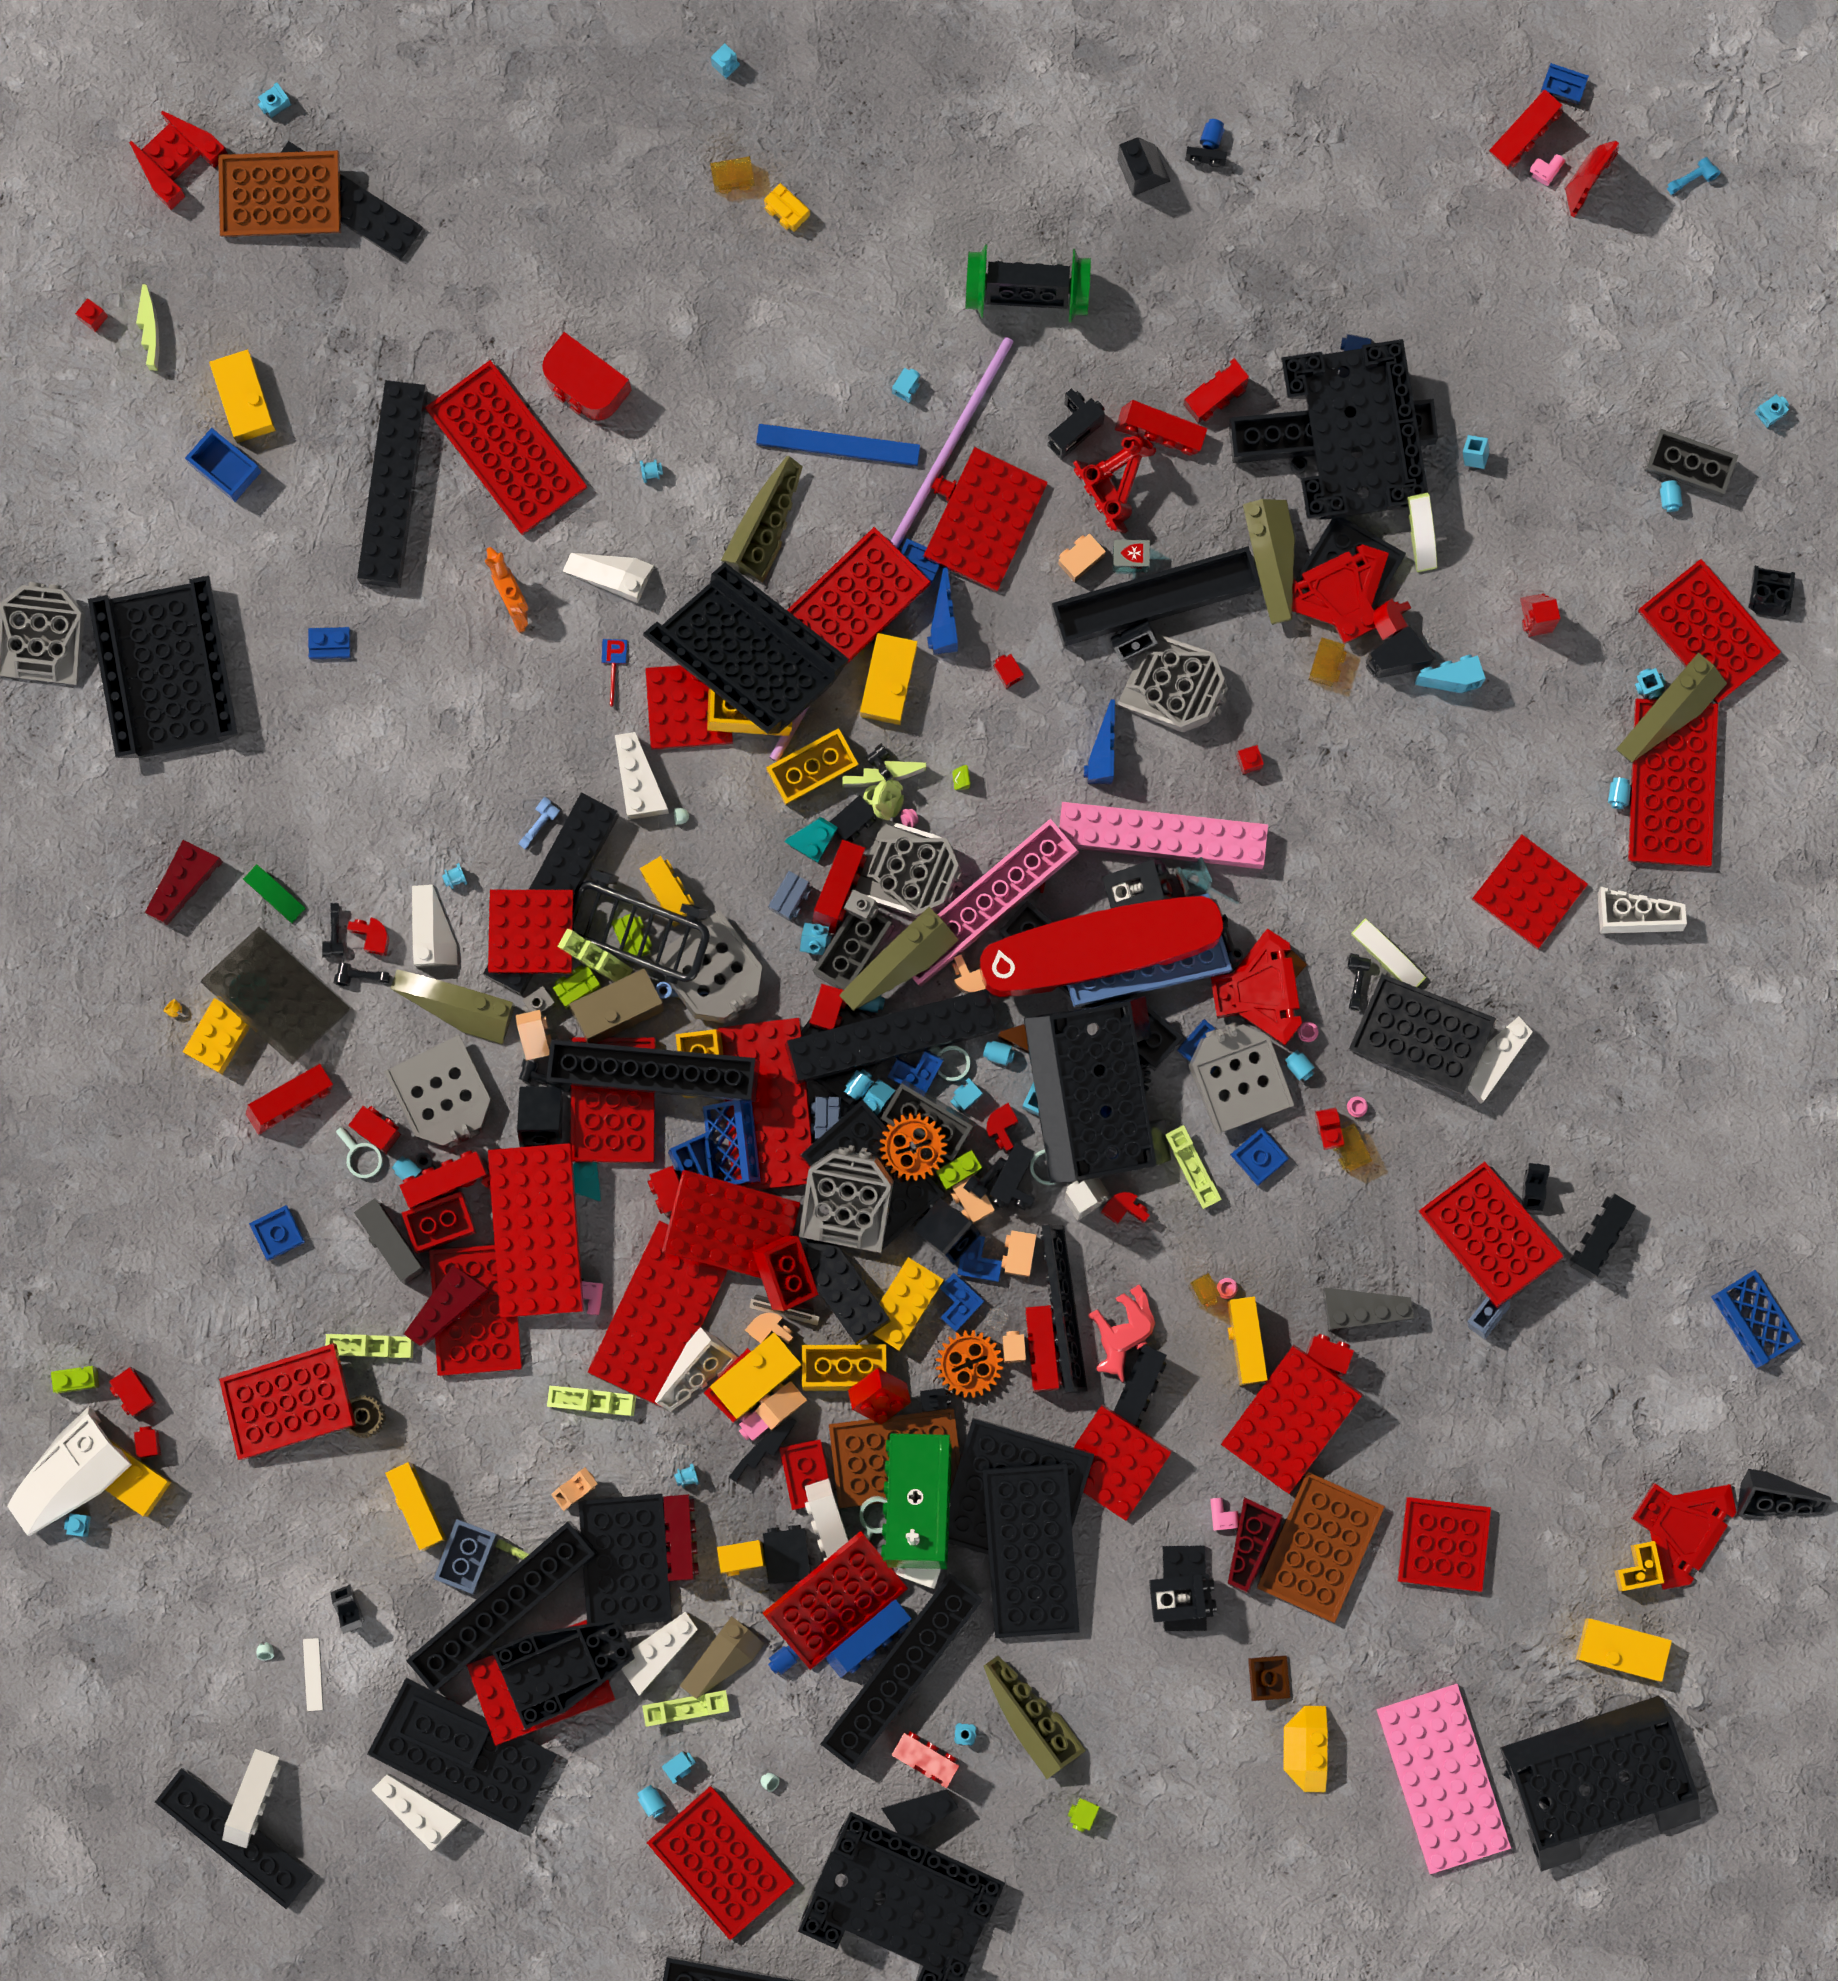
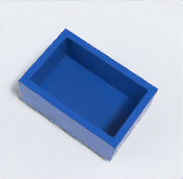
M213 428L205 434L185 457L191 467L234 502L237 501L261 473L257 464Z

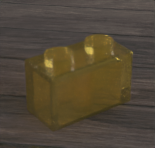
M750 156L710 163L715 193L726 194L734 189L748 190L751 186H755Z
M1321 637L1308 680L1332 687L1334 682H1338L1341 670L1337 669L1340 662L1344 663L1347 651H1344L1345 644Z
M1355 1123L1341 1129L1344 1146L1333 1148V1151H1337L1340 1156L1338 1162L1342 1170L1346 1169L1347 1173H1350L1370 1164L1372 1159Z
M1209 1273L1189 1283L1188 1287L1199 1308L1204 1306L1207 1309L1217 1304L1220 1293Z

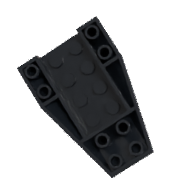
M619 1619L531 1633L492 1650L525 1730L565 1713L635 1659Z

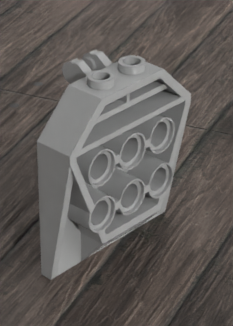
M29 582V586L22 585L0 603V676L78 685L85 612L68 591L61 590L62 586L49 584V588H46L45 584ZM20 615H23L25 618L22 626L17 624V618ZM41 617L45 619V626L43 628L37 626V620ZM63 619L66 626L64 630L60 631L57 628V624ZM20 639L22 648L17 651L14 648V643ZM37 642H41L43 645L42 651L39 653L34 650ZM58 644H61L63 647V652L60 655H57L54 650Z
M1156 634L1158 645L1140 653L1117 706L1182 733L1210 722L1212 717H1216V715L1219 716L1222 711L1219 709L1218 703H1226L1225 695L1228 687H1226L1227 684L1215 654ZM1170 657L1176 658L1173 664H1167L1166 662ZM1192 666L1199 667L1195 673H1190L1189 669ZM1161 676H1168L1167 681L1163 683L1158 682ZM1183 685H1190V689L1188 691L1184 692L1180 690ZM1159 694L1160 696L1158 700L1151 701V695ZM1175 703L1182 704V707L1180 709H1172V706Z
M883 819L855 890L875 899L878 905L917 918L928 907L936 913L946 908L948 903L955 900L958 895L955 894L954 888H962L963 883L960 881L963 872H961L962 868L948 839ZM910 844V848L907 851H901L902 845ZM933 852L930 859L925 860L923 858L925 853ZM896 863H902L901 869L893 870ZM925 871L924 877L916 878L917 872ZM888 882H895L892 889L888 890L885 888ZM911 890H917L915 897H908Z
M718 910L701 922L706 925L710 933L704 958L709 959L711 963L709 965H701L700 971L694 980L690 982L678 980L677 984H670L695 1019L725 1023L728 1020L730 1022L735 1020L740 1015V1011L745 1008L748 1010L757 1003L762 965L721 911ZM691 929L677 969L678 972L683 973L685 970H691L702 937L700 931L696 929ZM684 935L664 948L659 962L660 965L670 969L674 968ZM719 946H723L727 949V952L721 954L716 949ZM658 953L652 956L654 962L656 961ZM733 966H739L741 967L742 971L740 973H734L731 970V968ZM721 977L725 980V983L718 985L714 980ZM705 989L709 994L702 997L698 994V991Z
M1236 1022L1224 1026V1031L1215 1029L1205 1033L1206 1037L1200 1039L1189 1064L1190 1071L1216 1134L1294 1106L1270 1037L1244 1024L1237 1025ZM1252 1052L1258 1058L1254 1064L1249 1061V1055ZM1233 1059L1238 1062V1068L1235 1071L1229 1065ZM1213 1066L1219 1069V1075L1216 1078L1210 1074ZM1259 1076H1263L1266 1079L1264 1087H1260L1257 1083ZM1240 1083H1244L1247 1086L1245 1094H1241L1238 1091ZM1221 1090H1225L1228 1095L1224 1102L1219 1098Z
M459 1034L384 1071L414 1135L418 1139L445 1148L448 1146L449 1148H454L461 1144L460 1140L466 1137L472 1139L480 1134L479 1131L485 1125L493 1101ZM458 1069L461 1071V1076L458 1079H451L450 1075L453 1070ZM441 1079V1087L437 1089L432 1088L433 1080ZM416 1088L423 1089V1095L420 1098L413 1096ZM467 1091L471 1092L472 1098L467 1102L462 1101V1094ZM446 1101L453 1102V1107L449 1111L443 1110V1104ZM427 1110L434 1111V1117L431 1120L424 1119V1113Z
M852 1145L849 1148L839 1147V1149L833 1150L811 1165L808 1170L799 1237L873 1252H882L894 1181L879 1159L872 1156V1153L867 1152V1148H862L859 1153H855V1148ZM823 1182H831L833 1189H826ZM844 1186H852L854 1193L849 1194L845 1192ZM864 1190H872L875 1197H867ZM819 1206H827L829 1213H822ZM840 1210H847L850 1214V1217H842L840 1214ZM860 1214H868L870 1221H863Z

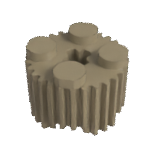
M366 1395L355 1396V1399L350 1398L356 1425L346 1428V1431L360 1438L372 1437V1435H376V1432L379 1433V1429H382V1425L386 1421L385 1410L382 1409L383 1406L380 1405V1402ZM361 1412H367L366 1421L362 1420L360 1422L361 1416L359 1414Z

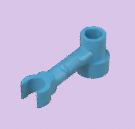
M1705 157L1698 162L1699 168L1680 179L1670 182L1667 190L1672 195L1701 175L1704 176L1707 182H1710L1718 177L1721 172L1716 165L1711 163L1708 157Z

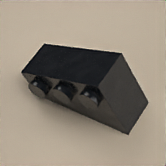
M947 1789L881 1807L897 1833L911 1840L958 1808Z

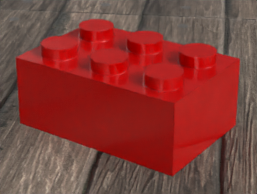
M462 1192L402 1212L411 1243L417 1254L477 1233Z
M787 1235L752 1251L772 1310L785 1311L819 1295L798 1236Z

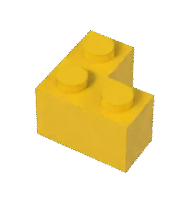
M1655 1541L1630 1545L1635 1566L1614 1570L1619 1591L1664 1583Z

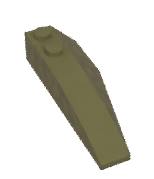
M790 456L785 457L761 488L738 525L721 559L723 563L726 562L738 573L760 583L764 582L781 548L782 541L780 539L782 531L786 530L787 522L785 520L788 510L791 511L793 504L791 498L793 492L797 490L803 468L802 465Z
M1260 499L1245 503L1243 508L1271 624L1274 625L1292 620L1295 535L1287 500Z
M1698 653L1616 750L1632 763L1688 722L1698 717L1727 684L1716 667Z
M928 907L839 996L854 1011L876 999L881 994L892 990L897 985L908 981L913 976L929 969L959 939L945 922Z
M398 969L391 985V990L457 1028L459 1031L503 1045L515 1008L513 1002Z
M996 1656L983 1666L991 1688L1008 1723L1046 1779H1049L1086 1751L1063 1718L1056 1711L1053 1713L1046 1706L1047 1702L1042 1697L1038 1699L1031 1692L1032 1688L1027 1683H1022L1017 1678L1018 1674L999 1656Z

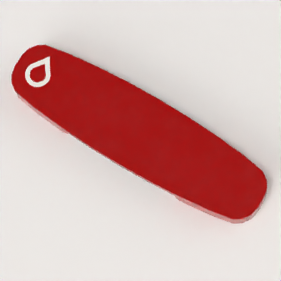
M1204 896L1156 900L1101 910L1036 927L988 945L980 957V974L985 988L991 994L998 997L1051 992L1060 986L1111 977L1156 964L1168 965L1200 954L1217 945L1222 935L1223 921L1217 904Z

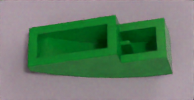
M258 864L243 878L250 887L290 923H293L306 909Z

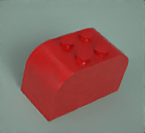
M563 332L544 357L542 368L548 387L555 393L554 397L562 403L566 401L571 405V410L578 415L582 413L592 420H605L615 413L632 391L628 378L565 332Z

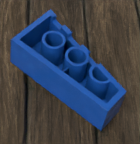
M895 1599L833 1650L825 1660L840 1678L848 1672L853 1674L861 1667L859 1663L864 1658L868 1661L877 1654L875 1650L877 1647L882 1645L884 1648L893 1640L891 1636L895 1632L901 1634L909 1627L907 1622L911 1620V1617Z

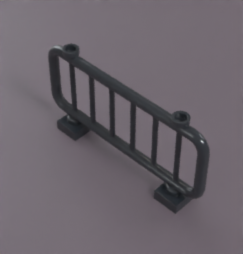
M593 869L591 878L596 879L597 882L586 881L580 884L573 899V931L577 933L574 930V923L584 892L587 889L594 890L598 893L584 935L577 933L578 935L616 957L666 975L665 981L677 984L678 980L681 982L694 980L700 971L710 939L708 928L706 925L698 922V918L706 919L709 911L692 904L682 903L680 912L687 914L685 917L609 888V884L617 885L619 877L603 870ZM601 894L615 898V902L602 942L588 937ZM620 900L633 905L620 948H616L606 944V940ZM638 907L651 912L638 955H634L623 949ZM657 914L669 919L656 961L652 962L641 956L654 916ZM675 921L686 925L687 928L674 968L670 969L660 965L659 962L672 923ZM693 928L700 931L702 937L691 971L688 974L678 972L677 969L690 929Z

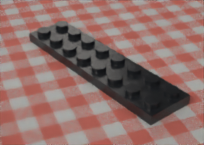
M288 141L281 152L305 151ZM340 174L341 224L401 261L423 227Z
M1042 1225L1040 1236L1045 1246L1043 1257L1048 1267L1046 1278L1051 1288L1049 1299L1054 1309L1052 1320L1057 1330L1055 1340L1060 1351L1058 1361L1063 1372L1062 1386L1065 1389V1393L1087 1392L1065 1229L1063 1225Z
M184 1768L179 1770L155 1801L163 1810L285 1909L291 1905L314 1875L259 1829L256 1830L255 1835H251L247 1848L222 1840L225 1824L232 1807Z

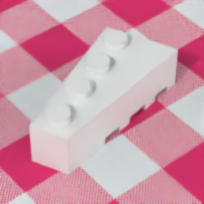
M1094 1178L1084 1180L1081 1183L1077 1180L1067 1187L1064 1201L1078 1221L1108 1202L1112 1197L1101 1180Z

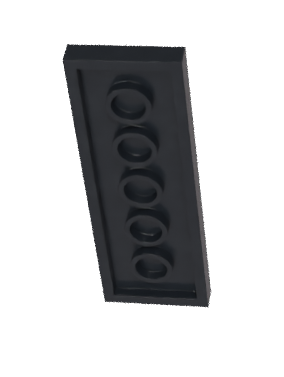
M799 1237L816 1289L856 1345L891 1321L837 1244Z

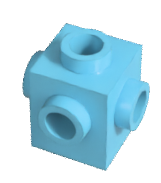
M1648 668L1641 671L1640 675L1637 676L1638 683L1635 684L1638 694H1643L1645 699L1650 697V700L1660 697L1662 695L1661 692H1664V685L1666 684L1663 674H1658L1656 668L1652 670ZM1648 683H1653L1655 685L1651 688H1647Z
M805 923L801 936L800 951L814 955H823L832 939V936L828 935L829 927Z

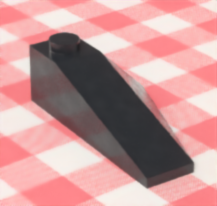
M1748 1469L1740 1485L1737 1516L1764 1519L1765 1516L1776 1515L1777 1518H1784V1514H1796L1797 1516L1824 1515L1832 1499L1827 1495L1772 1473Z

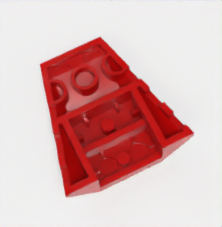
M1608 142L1593 149L1566 186L1565 191L1572 217L1576 216L1585 203L1592 186L1605 168L1608 169L1617 156L1619 142Z

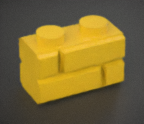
M781 183L764 199V209L772 217L776 215L780 219L779 223L786 230L790 228L795 232L810 216V210Z

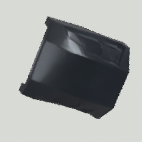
M1755 565L1748 607L1756 614L1777 618L1789 615L1794 591L1795 572L1775 571L1759 568V566Z

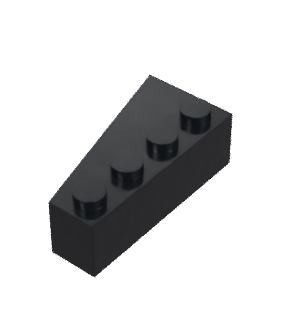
M1615 1193L1611 1197L1607 1196L1601 1205L1604 1208L1602 1213L1595 1215L1591 1222L1592 1230L1590 1233L1586 1232L1580 1241L1583 1244L1579 1251L1575 1250L1570 1258V1261L1573 1262L1570 1267L1591 1280L1598 1277L1601 1272L1599 1267H1602L1607 1261L1609 1250L1618 1241L1620 1231H1623L1636 1208L1634 1204Z
M1146 1345L1142 1346L1114 1409L1116 1414L1139 1428L1142 1421L1139 1419L1141 1412H1146L1150 1400L1147 1398L1150 1392H1155L1159 1383L1156 1378L1159 1372L1163 1374L1168 1363L1164 1361L1167 1356L1166 1354Z

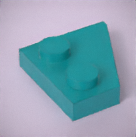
M819 817L795 834L790 835L784 842L818 863L838 827Z
M574 1163L575 1193L598 1202L602 1201L598 1163Z

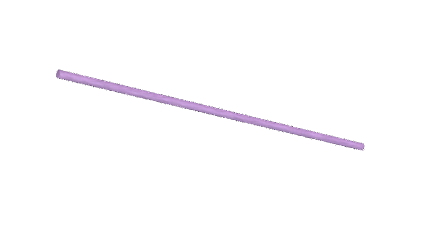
M1005 337L891 539L890 542L897 549L931 491L935 479L940 475L1014 342L1010 338ZM809 707L792 721L790 735L780 737L769 757L775 762L780 760Z

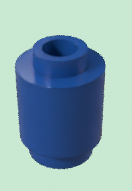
M1209 119L1205 124L1200 138V144L1204 149L1214 150L1219 148L1225 130L1223 128L1224 123L1220 120Z
M789 1645L787 1647L783 1646L769 1657L770 1663L768 1666L775 1674L779 1672L782 1675L797 1663L799 1656Z

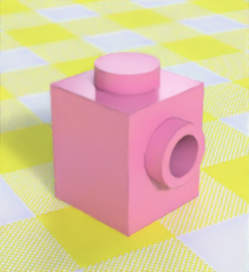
M749 1411L740 1418L742 1422L739 1425L742 1429L739 1432L746 1440L750 1438L754 1441L769 1429L756 1411L753 1413Z

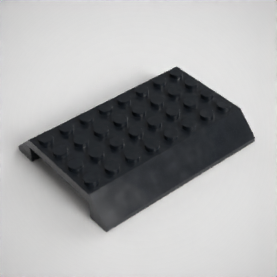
M726 562L711 574L710 583L663 625L656 622L643 633L645 638L767 734L780 733L833 685L849 660L844 654Z
M209 575L189 579V584L112 599L108 595L88 599L116 758L149 757L220 743L238 735Z

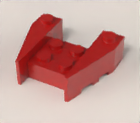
M162 111L161 115L168 124L142 150L132 141L129 143L154 193L172 210L185 198L182 189L174 180L199 156L203 157L215 169L219 165L218 155H227L228 153L226 148L211 133Z

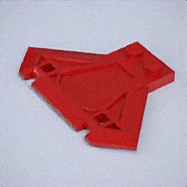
M1362 544L1356 547L1358 554L1352 556L1348 551L1301 574L1304 580L1297 583L1294 578L1292 584V611L1334 625L1343 644L1375 630L1372 603L1389 555L1387 552ZM1363 561L1364 565L1358 567L1356 563ZM1308 587L1309 592L1303 594L1301 590Z
M1267 928L1234 973L1211 977L1218 1019L1240 1015L1285 1046L1302 1024L1301 1016L1294 1015V1010L1300 1009L1293 960L1285 956V952L1291 950L1288 941ZM1273 954H1277L1276 960L1272 959ZM1286 1012V1018H1281V1013Z
M1653 1483L1631 1519L1649 1530L1651 1540L1656 1543L1664 1583H1661L1662 1590L1690 1585L1694 1580L1689 1575L1693 1568L1697 1571L1701 1569L1728 1526L1723 1522L1725 1517L1728 1515L1733 1518L1737 1512L1731 1484L1677 1495L1670 1494L1656 1483ZM1717 1508L1720 1511L1715 1517L1714 1515H1712V1513ZM1682 1561H1684L1686 1564L1681 1570L1680 1568H1678V1566Z

